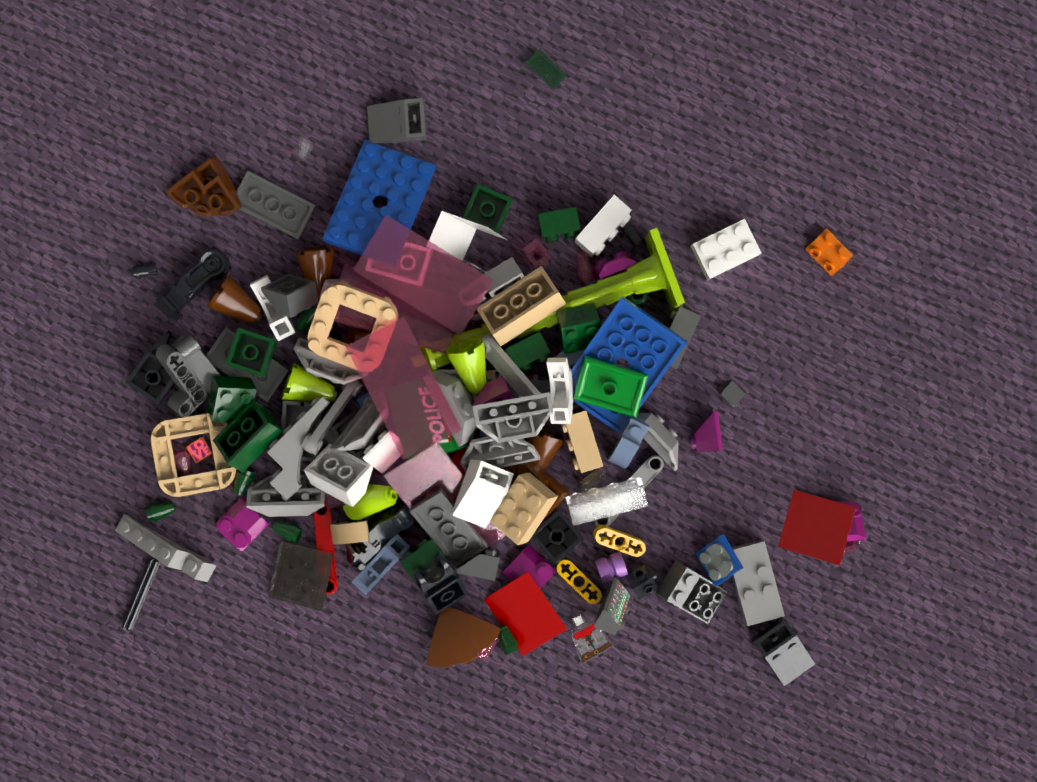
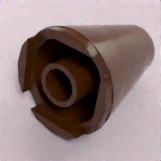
M325 246L304 248L302 253L298 249L295 252L303 277L316 282L318 299H320L319 296L324 281L331 279L334 247L330 246V250H326Z
M229 275L207 305L212 310L248 324L257 323L263 315L260 313L261 307Z
M543 426L537 436L529 437L526 440L535 447L540 455V460L532 462L543 470L546 469L566 439L559 432H556L555 435L550 431L551 428Z

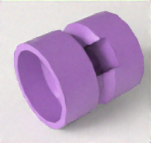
M620 551L610 554L608 559L602 557L594 560L602 583L613 580L614 576L620 578L628 575Z

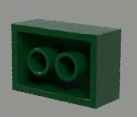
M252 399L213 439V442L228 465L244 472L283 431L269 410Z

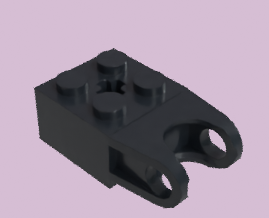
M169 330L146 352L125 382L158 405L163 402L175 385V382L156 357L157 349L161 345H168L172 332ZM157 373L158 381L151 383L150 375Z
M557 507L538 526L532 535L533 540L555 565L584 541L582 535ZM554 533H556L557 535L559 533L562 534V537H560L562 540L560 542H554L552 540L554 538L552 536Z
M441 553L435 556V562L430 567L412 570L417 586L436 615L468 595L460 577Z

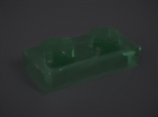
M540 49L526 62V65L552 90H555L567 77Z

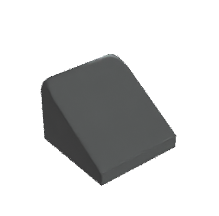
M731 381L719 395L733 408L744 397L745 393Z

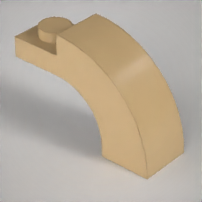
M367 520L349 523L346 521L330 525L333 544H348L370 540Z

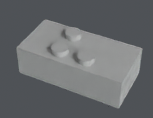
M758 540L732 547L744 567L732 576L744 624L750 626L784 617L765 541Z

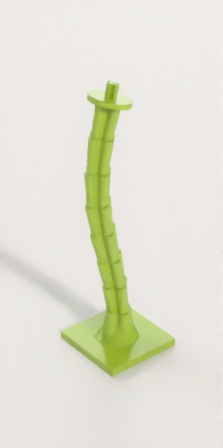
M658 229L650 230L644 239L650 257L626 269L627 272L597 280L598 283L569 291L567 295L562 296L566 304L556 311L593 303L596 308L604 304L608 306L620 300L622 296L627 297L634 293L638 295L661 289L665 293L671 310L685 303ZM556 311L513 339H521L542 328H550L558 324ZM482 324V327L454 334L451 338L428 344L424 339L419 340V355L411 358L412 364L415 368L424 366L427 374H430L438 368L451 363L446 353V349L450 345L456 343L458 346L463 344L462 340L480 338L483 335H492L486 324Z

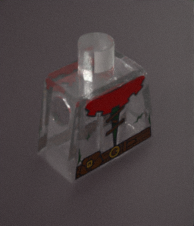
M582 614L572 619L576 630L571 632V637L582 664L614 646L604 631L593 627L594 620L586 623Z

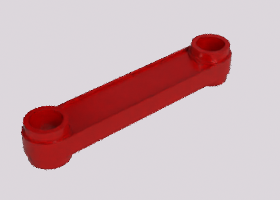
M325 501L324 505L327 507L326 514H320L318 510L315 511L314 523L320 588L323 593L330 595L338 588L335 544L332 543L330 525L333 524L332 508L329 502ZM325 581H331L334 584V589L331 591L326 590L324 587Z

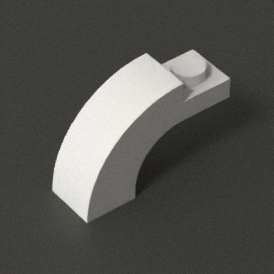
M268 275L250 283V286L266 314L269 326L277 340L280 341L294 334L295 329L290 317L277 313L262 293L261 287L271 283Z
M548 358L546 363L553 413L550 416L551 424H570L573 410L572 371L569 369L567 358Z

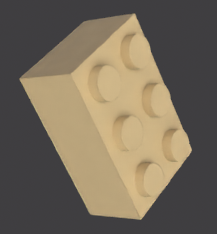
M587 411L572 414L571 423L561 424L563 432L568 433L569 440H566L569 451L574 452L575 458L572 459L575 470L583 473L603 467Z
M531 473L520 474L489 522L517 545L527 543L558 496Z

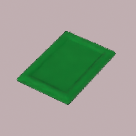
M584 356L573 399L637 418L649 374Z

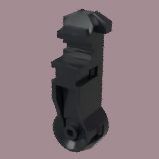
M218 249L206 250L199 257L198 263L180 278L181 282L178 285L172 286L173 289L169 294L163 297L159 296L156 299L159 309L163 314L177 321L181 317L178 313L213 280H220L228 274L231 266L228 256Z
M397 496L394 505L372 514L366 519L370 540L359 542L358 544H346L347 560L353 568L362 571L366 567L365 563L397 533L409 528L416 519L410 513V508L414 504L410 500Z

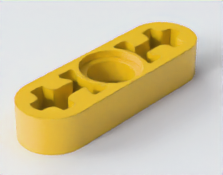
M599 525L593 531V537L599 544L628 555L639 557L646 550V546L640 538L611 527ZM604 531H605V533L607 534V536L610 537V540H609L608 537H605V536H602V537L600 538L599 534H600V533L603 534ZM624 537V542L621 545H615L616 538ZM629 542H630L631 545H634V546L639 545L640 548H639V549L636 548V549L634 550V549L632 548V546L629 545Z
M563 559L558 562V574L588 603L596 604L601 600L602 594L600 589L570 560ZM561 564H570L569 570L572 573L576 570L577 573L573 574L569 580L567 577L570 575L566 571L561 572ZM577 576H582L585 580L584 585L581 587H577L573 583L574 578ZM590 583L591 586L588 588L592 592L597 591V599H588L589 593L586 590L582 593L581 590L585 589L587 584Z

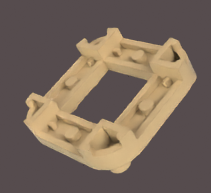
M347 281L333 283L326 287L320 298L308 332V347L321 357L358 371L372 372L381 364L398 320L397 309L391 302L392 300L386 296L382 298L348 285ZM340 304L377 318L365 350L329 337Z
M206 413L165 420L154 428L151 434V446L158 484L163 492L173 497H181L223 489L233 481L236 469L227 464L213 442V439L228 425L227 422L211 421L209 414ZM209 433L216 471L177 477L171 439Z

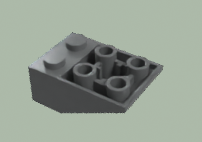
M423 98L403 99L367 106L369 141L372 144L427 140Z
M676 560L656 593L673 605L708 624L728 591L719 586L715 587L713 582Z

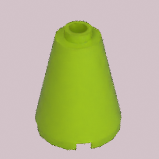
M468 338L462 340L463 344L458 346L456 343L450 345L446 349V353L467 390L473 392V394H479L487 383L485 344L481 338Z
M293 363L290 369L292 372L288 376L283 390L282 400L312 403L317 397L320 399L325 397L329 402H334L337 391L334 390L335 386L320 377L313 376L311 373L306 372L305 368Z
M368 483L366 493L353 507L345 503L346 506H343V509L350 519L361 520L394 505L397 500V492L392 486Z

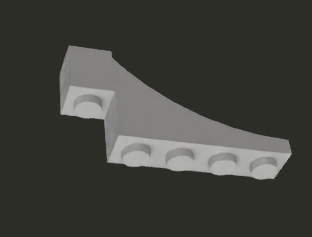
M317 397L310 404L312 408L307 413L303 411L296 418L298 422L293 427L289 425L282 432L284 436L280 440L275 439L268 446L270 450L267 453L283 468L282 471L278 469L271 476L273 480L270 484L286 500L302 486L300 483V466L304 448L301 446L320 414L330 404L325 397L321 399Z
M124 514L115 529L117 533L165 566L182 570L193 579L208 582L217 566L207 558L151 530L129 515Z

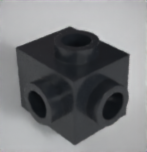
M645 564L625 576L639 600L659 588L655 582L658 579L652 569L648 571Z

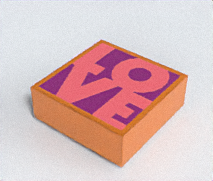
M204 437L199 438L186 447L195 463L213 454Z

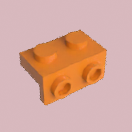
M827 228L806 247V251L831 276L840 270L853 256Z

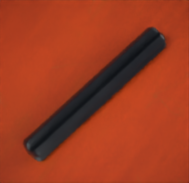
M150 558L122 624V628L131 631L137 620L160 564V561L155 558Z

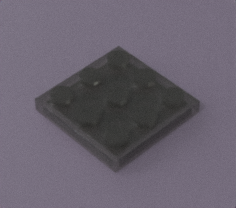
M280 541L268 597L315 610H322L334 553L287 541Z

